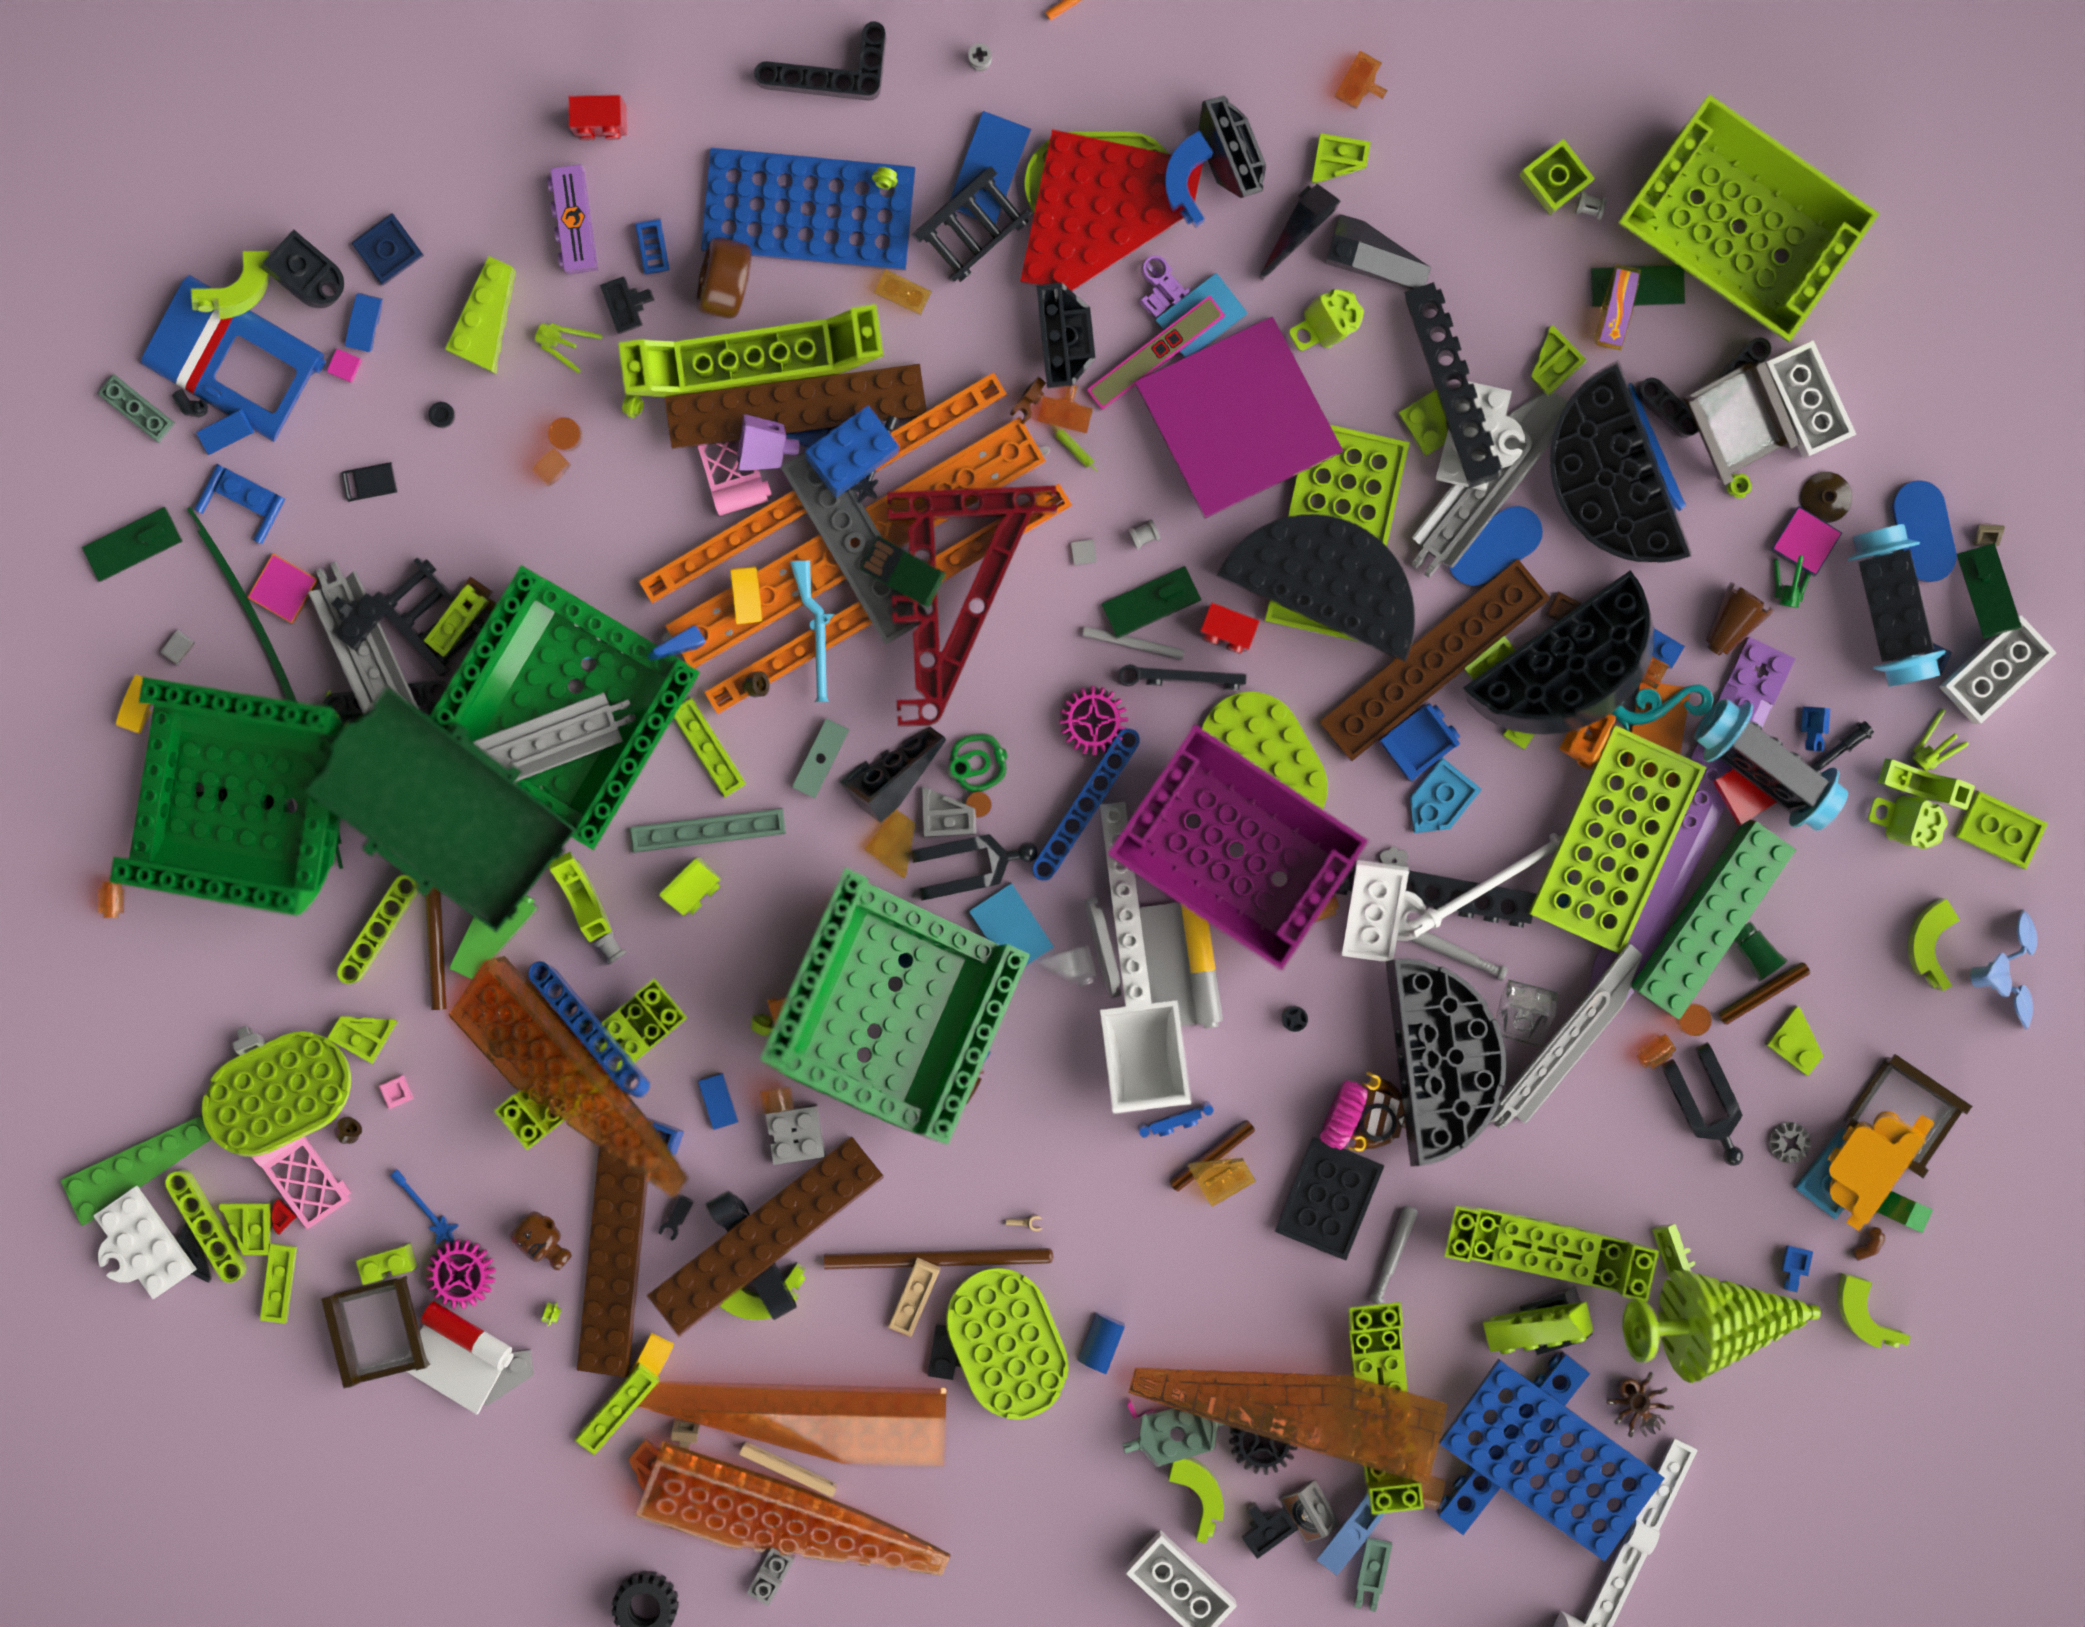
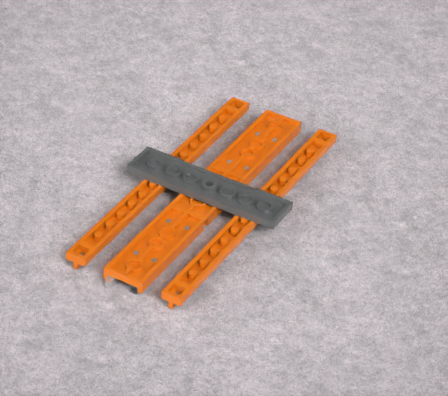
M991 373L891 432L890 435L899 445V452L876 469L875 473L1007 396L995 373ZM995 384V385L992 386L991 388H989V389H987V390H985L984 392L981 393L982 390H984V389L988 388L989 386ZM1018 417L893 492L1003 488L1046 463L1044 457L1049 454L1050 447L1038 448L1025 424L1021 423V417ZM804 452L781 466L794 489L793 491L639 581L651 603L654 604L808 513L820 535L757 571L762 621L736 624L732 587L665 625L668 632L664 634L662 640L666 642L693 625L697 626L706 643L696 650L681 654L687 664L695 669L803 606L804 604L801 600L790 561H810L811 597L813 599L846 580L859 599L857 603L830 619V623L825 625L826 651L871 624L875 626L883 642L887 645L921 623L893 624V612H897V617L913 615V604L897 603V608H892V596H902L903 594L861 571L860 568L877 536L888 540L900 548L908 544V528L916 520L888 521V508H892L893 513L909 511V502L907 500H892V505H887L886 495L864 508L863 504L858 502L859 498L856 492L851 489L835 498L807 461ZM1059 483L1056 485V496H1050L1049 493L1035 497L1036 506L1051 507V504H1057L1056 514L1031 515L1023 535L1072 506ZM1057 495H1060V496H1058L1057 498L1053 499L1052 501L1046 503V502L1049 501L1050 499L1056 497ZM968 497L964 503L969 508L978 503V500L975 497ZM916 499L912 504L913 508L918 512H922L928 507L923 499ZM1028 501L1020 507H1028L1031 502ZM1005 516L936 555V568L946 573L942 583L984 558L997 527ZM951 518L934 519V528ZM663 580V581H661L660 583L656 584L655 586L649 588L650 586H652L653 584L657 583L658 581ZM919 604L917 606L918 612L921 615H927L923 606ZM815 630L807 631L704 692L717 715L750 696L742 687L746 676L750 672L763 671L768 676L771 684L816 657ZM726 690H728V692L724 693L723 695H721V696H719V697H717V698L715 699L716 696H718V695H720L721 693H723V692H725Z

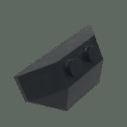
M1225 95L1203 101L1198 131H1200L1213 152L1212 157L1207 161L1216 183L1239 198L1262 192L1266 163L1248 118L1236 106L1231 104Z
M1063 283L1036 285L1047 389L1073 386L1096 359L1090 306Z

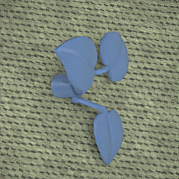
M2022 909L2017 921V936L2022 946L2021 949L2009 956H2006L2005 953H1999L1993 962H1988V966L1973 967L1970 976L1975 988L1991 986V989H1997L2003 997L2009 996L2012 991L2015 994L2014 1007L2024 1029L2027 1030L2033 1015L2032 996L2025 985H2020L2019 989L2012 986L2009 960L2025 954L2026 951L2029 955H2033L2037 948L2035 925L2029 914Z

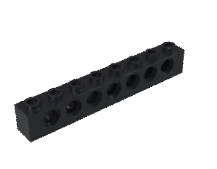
M1432 282L1404 292L1405 301L1469 489L1499 479V470H1502L1499 456H1493L1490 447L1494 446L1490 431L1485 432L1482 423L1486 422L1482 407H1476L1474 399L1478 398L1474 384L1468 383L1466 375L1470 374L1466 360H1460L1458 351L1462 350L1458 337H1453L1450 328L1454 326L1450 313H1444L1442 304L1445 303L1441 288L1436 290L1435 284ZM1427 309H1434L1437 314L1432 318H1427L1423 315V312ZM1436 332H1440L1445 335V338L1442 341L1436 342L1431 339V336ZM1443 356H1449L1453 359V362L1449 365H1442L1439 360ZM1455 379L1461 382V386L1457 389H1451L1447 386V383ZM1460 403H1465L1469 406V410L1465 413H1459L1455 410V407ZM1468 427H1473L1478 432L1473 437H1467L1463 431ZM1475 451H1482L1486 457L1481 461H1476L1471 455Z
M1355 861L1335 891L1336 894L1347 895L1348 891H1352L1353 886L1349 883L1348 877L1356 870L1357 861ZM1410 870L1407 879L1412 884L1411 892L1421 898L1424 905L1434 906L1433 909L1435 910L1450 902V894L1454 890H1459L1464 894L1481 884ZM1430 885L1435 886L1437 889V896L1433 900H1428L1424 895L1426 887ZM1496 886L1483 894L1488 900V904L1484 909L1476 907L1475 899L1457 909L1459 911L1458 916L1473 919L1474 914L1484 915L1483 921L1499 923V918L1509 920L1510 926L1524 928V923H1532L1533 915L1528 912L1536 894ZM1505 899H1509L1513 904V909L1508 914H1504L1500 909V905Z

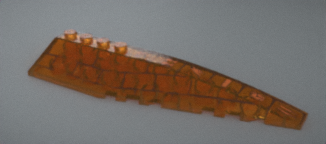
M1135 1367L1128 1391L1130 1394L1231 1427L1426 1484L1429 1482L1448 1403L1354 1376L1339 1374H1287L1256 1371L1231 1372Z

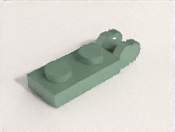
M1372 1537L1366 1539L1356 1584L1354 1608L1360 1609L1365 1590L1373 1592L1369 1602V1610L1376 1612L1380 1594L1383 1592L1393 1544L1391 1541Z

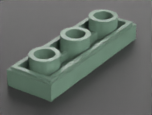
M115 374L109 378L97 393L158 443L161 442L175 424L174 421ZM135 404H138V405H139L138 411L133 412V410H132L133 406H134Z
M826 718L792 786L793 788L816 799L849 729ZM822 753L825 755L826 760L820 764L816 758L818 754Z

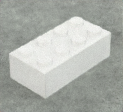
M1814 340L1766 362L1800 443L1797 447L1803 459L1856 435Z
M2022 615L2019 616L2022 628L1992 636L1939 686L1944 694L1973 724H1981L2056 654L2054 649Z
M1161 1530L1125 1567L1126 1574L1183 1627H1218L1237 1606L1235 1598Z

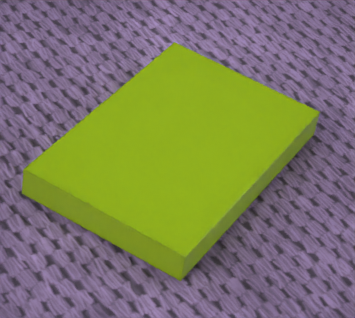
M1977 790L1955 837L2026 870L2048 823Z

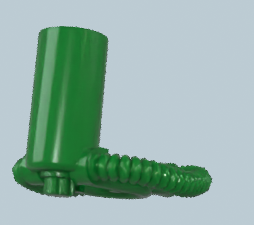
M984 733L971 734L957 740L951 748L950 762L947 764L946 772L950 778L956 780V783H960L959 785L964 790L981 792L992 788V786L994 787L997 783L999 784L1006 776L1007 765L1005 760L1008 758L1006 750L1001 748L998 740L993 738L994 736L987 735V733L985 735ZM982 740L990 742L993 745V753L999 765V772L990 781L979 785H971L964 779L986 773L991 765L990 757L982 750H973L957 757L958 751L963 745L971 741ZM975 755L984 757L985 766L983 769L970 772L971 766L966 759H971Z

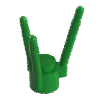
M1802 555L1798 557L1792 586L1784 585L1783 590L1781 589L1779 560L1777 558L1774 559L1776 587L1774 598H1779L1778 605L1799 608V603L1803 602L1804 592L1811 575L1806 572L1801 586L1797 587L1803 562Z

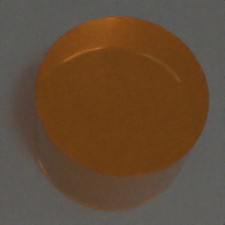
M562 417L552 422L548 430V437L552 445L557 449L570 452L577 449L582 443L583 432L574 420Z
M553 448L536 463L532 471L550 487L567 472L571 463Z
M1696 1003L1689 1005L1680 1020L1675 1018L1676 1025L1680 1031L1691 1036L1705 1034L1712 1022L1711 1014L1707 1008Z
M791 1086L759 1091L762 1114L794 1109Z
M1422 1473L1419 1481L1422 1488L1423 1506L1437 1510L1443 1496L1445 1479Z

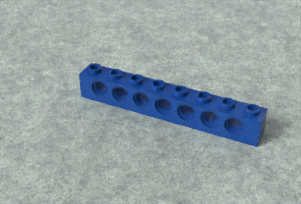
M1562 1351L1559 1355L1556 1353L1550 1359L1547 1365L1549 1366L1548 1370L1544 1375L1539 1374L1533 1383L1565 1406L1590 1373ZM1557 1375H1563L1565 1378L1564 1383L1559 1387L1553 1386V1378ZM1529 1403L1522 1404L1519 1408L1521 1416L1529 1415L1532 1412V1405ZM1543 1419L1540 1422V1429L1546 1431L1553 1422L1552 1419ZM1509 1424L1504 1429L1506 1437L1515 1435L1517 1432V1426L1514 1424ZM1529 1439L1526 1441L1525 1450L1529 1452L1537 1440ZM1494 1445L1489 1449L1490 1457L1500 1456L1502 1453V1448L1499 1445ZM1512 1461L1509 1466L1510 1471L1514 1472L1521 1461ZM1468 1465L1470 1469L1464 1476L1461 1474L1452 1485L1454 1489L1449 1496L1444 1495L1436 1506L1438 1508L1436 1511L1438 1516L1462 1535L1466 1533L1501 1488L1486 1477L1483 1486L1474 1487L1473 1480L1477 1476L1484 1475ZM1462 1496L1470 1498V1502L1466 1507L1457 1506V1501Z

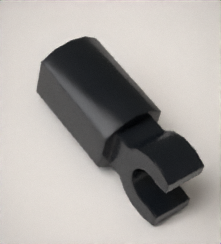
M678 1194L667 1215L669 1220L660 1226L658 1234L661 1235L665 1228H671L673 1235L670 1240L676 1239L679 1233L678 1225L683 1224L694 1201L682 1194Z

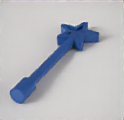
M397 1169L392 1173L390 1177L394 1182L407 1192L434 1223V1226H430L429 1230L437 1234L435 1244L440 1243L443 1239L454 1243L455 1239L452 1231L459 1224H448L444 1215L439 1220L407 1184L406 1178Z

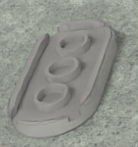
M1090 897L1085 899V909L1103 981L1109 997H1119L1122 991L1116 988L1120 987V977L1102 909L1095 906L1099 902L1098 899Z

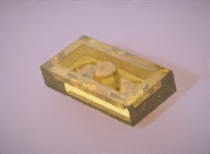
M885 269L874 293L921 316L932 291Z

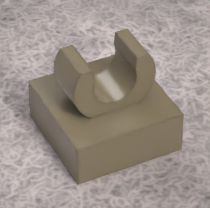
M674 1420L671 1441L679 1442L680 1451H689L690 1444L697 1443L700 1421Z

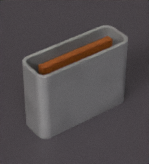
M177 630L160 653L174 664L179 665L196 642L180 630Z

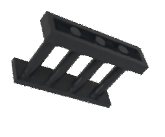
M992 166L985 168L911 234L917 242L924 240L927 243L929 241L953 269L954 273L948 277L951 282H955L957 279L959 282L963 281L971 274L970 267L1014 228L1019 231L1029 222L1027 217L1031 212L1027 209L1019 213L994 184L996 181L993 178L998 173ZM981 188L983 191L987 190L1012 220L1001 231L975 201L977 198L974 194ZM961 206L968 208L993 237L982 248L956 219L955 211ZM942 223L945 226L949 225L974 254L963 265L936 235L938 232L935 229Z
M417 557L413 560L419 567L415 573L391 594L387 593L384 595V593L378 591L373 597L388 609L385 615L439 676H444L451 670L447 666L449 663L448 659L475 635H479L485 623L477 616L446 657L441 656L438 652L436 653L424 640L438 621L427 631L420 633L414 629V621L443 595L451 604L456 598L434 574L437 569L428 559L423 561ZM427 576L436 588L408 613L404 612L401 614L396 608L398 605L397 601Z

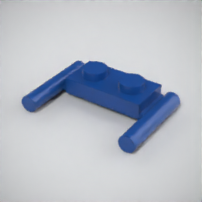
M217 464L194 510L203 514L214 492H217L264 516L253 539L263 544L285 498Z
M1203 1101L1200 1107L1197 1106L1150 1122L1148 1125L1140 1123L1138 1125L1139 1134L1141 1137H1148L1150 1134L1149 1129H1152L1153 1135L1159 1133V1136L1162 1137L1173 1133V1128L1181 1125L1184 1128L1199 1124L1198 1119L1202 1118L1200 1112L1203 1111L1205 1115L1209 1116L1214 1111L1210 1102Z

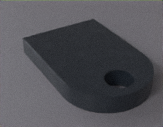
M294 229L261 265L265 272L296 298L313 308H326L333 305L344 290V277L338 266ZM322 286H330L334 291V295H325L322 292Z

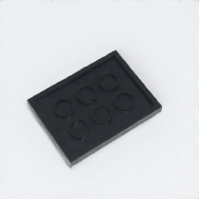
M1312 1136L1274 1231L1346 1261L1385 1165L1344 1148L1341 1150L1332 1148L1322 1142L1321 1139Z

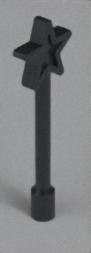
M891 415L888 416L884 426L890 434L894 431L898 418ZM875 471L862 479L859 484H855L850 488L859 493V503H862L867 496L877 499L878 496L873 488L877 485L878 480H872Z

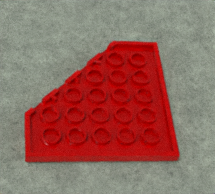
M1052 129L1020 282L1031 285L1063 283L1073 292L1091 278L1093 279L1114 263L1125 258L1182 220L1183 217L1180 211L1183 208L1180 207L1172 212L1165 193L1166 171L1172 154ZM1203 163L1193 169L1187 180L1188 191L1194 202Z

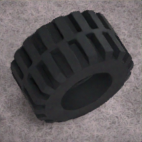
M640 1571L638 1575L635 1573L630 1575L629 1579H625L613 1598V1608L611 1611L612 1616H615V1625H620V1627H671L679 1608V1602L677 1601L678 1593L673 1590V1583H667L665 1581L667 1577L664 1575L658 1577L656 1576L657 1572L651 1571L650 1574H646V1571ZM637 1594H650L658 1601L660 1612L653 1618H641L632 1610L631 1599Z

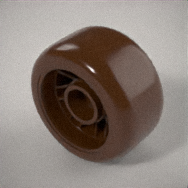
M720 237L711 239L704 256L698 281L696 307L701 313L725 319H733L738 315L744 299L751 265V248L747 244Z

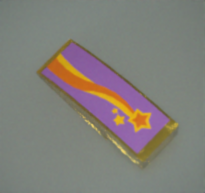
M1615 264L1600 309L1601 317L1594 336L1596 345L1622 350L1636 299L1641 273L1640 269Z

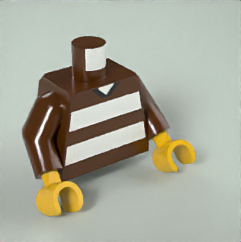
M1366 1072L1371 1077L1370 1082L1367 1084L1362 1082V1085L1366 1087L1368 1092L1363 1110L1375 1103L1387 1105L1396 1115L1397 1126L1394 1133L1386 1140L1373 1141L1361 1132L1358 1121L1357 1135H1352L1350 1138L1356 1140L1355 1146L1349 1147V1150L1358 1152L1364 1149H1376L1391 1144L1394 1138L1400 1137L1402 1128H1406L1401 1091L1392 1082L1382 1079L1371 1072ZM1373 1109L1365 1116V1129L1373 1136H1383L1391 1129L1392 1118L1384 1109Z

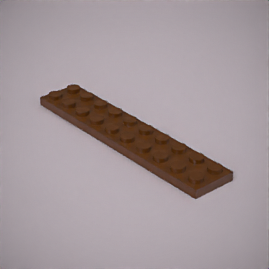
M920 364L664 397L672 449L740 441L743 415L781 423L784 425L786 434L838 428L867 406L871 408L881 422L887 421L889 415L899 420L918 417L927 412Z
M1517 559L1414 643L1406 663L1398 659L1392 661L1320 720L1319 723L1352 762L1461 673L1474 659L1502 636H1506L1551 598L1520 560Z
M607 1115L601 1122V1127L622 1139L650 1160L653 1132L642 1146L641 1143L648 1132L653 1130L654 1121L646 1120L651 1126V1130H649V1126L643 1120L634 1133L631 1127L634 1126L633 1124L638 1119L625 1117L622 1120L620 1116ZM601 1128L577 1371L627 1377L629 1375L650 1162L625 1144L619 1147L622 1142Z
M850 1137L646 1295L675 1334L680 1337L884 1178V1175L855 1139Z

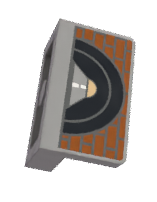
M1316 1480L1308 1482L1297 1492L1286 1495L1281 1499L1306 1543L1327 1537L1340 1525L1338 1518Z

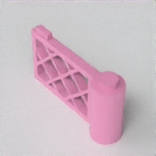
M726 442L725 445L721 443L716 444L723 448L716 461L706 456L705 450L708 445L698 446L719 516L768 502V496L772 495L768 480L762 481L759 469L753 470V474L742 476L735 472L738 467V461H736L732 470L719 463L726 450L738 456V452L728 448L730 442ZM708 461L714 464L712 469H710ZM717 466L730 472L726 482L715 485L712 475ZM733 474L736 475V476H738V477H740V478L731 480Z
M302 1137L271 1153L252 1157L263 1168L306 1229L350 1200L348 1197L351 1193L343 1180L338 1182L306 1137ZM304 1146L309 1153L308 1163L293 1161L295 1150ZM289 1154H291L290 1160L284 1159ZM278 1162L289 1164L287 1178L276 1176L271 1167ZM292 1165L307 1167L305 1181L290 1178ZM311 1168L319 1169L323 1172V1184L308 1181ZM327 1179L331 1183V1185H326ZM289 1183L304 1185L302 1198L292 1197L289 1194ZM307 1186L322 1188L320 1201L305 1199ZM325 1189L336 1190L341 1200L335 1204L323 1202ZM304 1203L319 1206L317 1216L310 1221L303 1213ZM322 1206L329 1207L322 1212Z

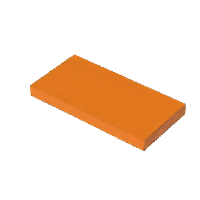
M1642 680L1638 686L1637 694L1643 689L1655 690L1660 695L1663 704L1685 687ZM1690 693L1663 717L1647 724L1632 725L1631 733L1680 755L1687 717L1684 702L1686 700L1689 701ZM1635 702V713H1643L1651 709L1650 703H1646L1645 708L1641 710ZM1627 752L1625 766L1630 765L1632 762V755ZM1648 762L1643 767V773L1647 777L1652 776L1655 772V766L1653 763ZM1675 773L1667 775L1666 784L1669 787L1675 786L1677 775Z

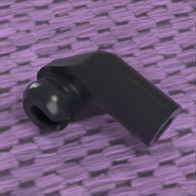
M183 389L172 394L173 399L184 415L199 418L207 414L208 405L205 401L189 400Z

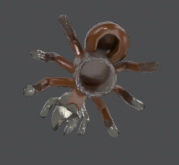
M1649 1372L1646 1379L1641 1382V1388L1635 1379L1631 1377L1622 1378L1617 1388L1618 1393L1625 1400L1618 1398L1606 1400V1403L1610 1405L1624 1404L1629 1407L1619 1413L1618 1418L1614 1420L1615 1424H1619L1625 1415L1633 1411L1635 1412L1629 1422L1628 1437H1633L1634 1424L1639 1415L1642 1416L1639 1428L1645 1437L1647 1433L1644 1430V1426L1650 1433L1656 1434L1654 1426L1659 1431L1661 1430L1657 1418H1659L1662 1424H1666L1660 1414H1653L1649 1412V1409L1674 1410L1673 1405L1662 1403L1650 1404V1399L1655 1395L1668 1391V1388L1664 1387L1659 1390H1653L1648 1395L1645 1394L1646 1385L1651 1381L1653 1372Z

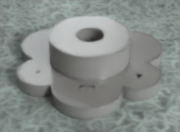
M1392 846L1389 851L1384 850L1381 852L1380 860L1383 862L1382 864L1408 867L1406 862L1408 853L1405 850H1398L1397 847ZM1393 858L1396 859L1395 863H1392Z

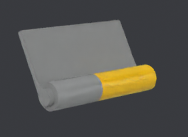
M1179 902L1140 907L1151 1002L1160 1003L1177 1000L1181 1026L1203 1024L1204 1029L1218 1027V1022L1223 1021L1209 922Z

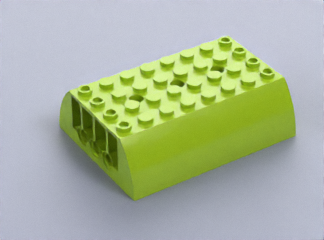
M1709 94L1664 153L1621 215L1618 224L1789 343L1880 213ZM1692 191L1702 193L1703 202L1701 204H1694L1691 201L1690 194ZM1740 220L1745 224L1744 233L1738 234L1733 231V221ZM1780 249L1786 252L1787 261L1785 263H1778L1775 260L1774 253L1776 250Z

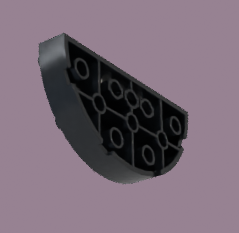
M1619 360L1595 372L1584 381L1568 400L1558 419L1553 433L1550 452V473L1557 500L1568 520L1588 541L1614 556L1635 562L1657 563L1678 561L1691 557L1692 551L1624 372Z
M1319 514L1296 515L1273 521L1243 539L1231 551L1217 573L1220 579L1405 663L1407 661L1415 631V607L1409 581L1402 566L1389 548L1375 535L1355 523L1342 518Z
M1631 570L1464 686L1463 690L1467 702L1479 714L1491 722L1509 730L1528 734L1569 732L1595 723L1612 713L1639 686L1647 672L1653 654L1654 625L1649 604L1640 582Z
M1393 959L1386 961V971L1410 1167L1433 1164L1451 1157L1469 1146L1483 1132L1494 1116L1500 1102L1499 1097L1506 1077V1053L1497 1020L1493 1018L1487 1007L1488 1004L1466 980L1445 967H1440L1427 961Z

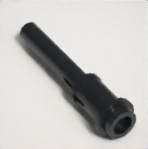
M1866 721L1858 722L1856 728L1839 739V744L1809 767H1814L1819 771L1845 751L1851 752L1853 748L1865 739H1871V735L1874 733L1873 729Z

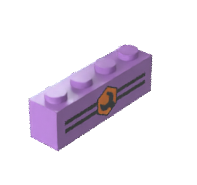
M581 164L551 168V176L547 177L549 191L554 192L555 202H551L553 217H557L558 227L554 228L556 242H561L562 252L558 253L559 266L564 268L568 275L597 271L598 264L584 168Z

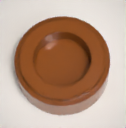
M983 792L972 793L966 801V805L975 808L976 817H983L991 810V799Z

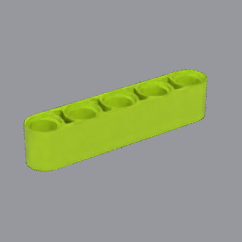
M401 875L395 879L339 965L337 976L342 983L354 984L365 976L418 894L415 888L417 882L409 876ZM404 879L412 882L413 888L410 893H405L401 888V883ZM391 900L395 901L399 906V910L395 915L390 914L387 910V905ZM376 922L382 923L385 928L382 936H377L373 931ZM362 944H367L370 947L371 953L367 958L360 955L359 948ZM348 965L356 969L357 974L354 979H349L345 974Z
M186 1169L170 1173L165 1180L166 1188L219 1277L226 1283H233L241 1279L247 1271V1265L193 1174ZM177 1175L184 1178V1188L176 1186L175 1177ZM190 1197L197 1200V1210H192L188 1206ZM203 1219L211 1223L210 1232H205L202 1229L201 1222ZM215 1242H221L224 1245L225 1251L223 1254L215 1251ZM229 1264H234L237 1267V1276H232L228 1273L227 1267Z

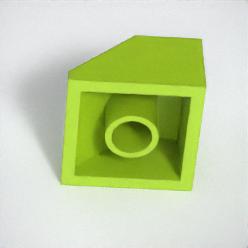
M701 857L695 858L659 895L683 916L688 913L693 915L703 905L700 901L706 895L711 897L719 890L721 886L718 883L722 878Z

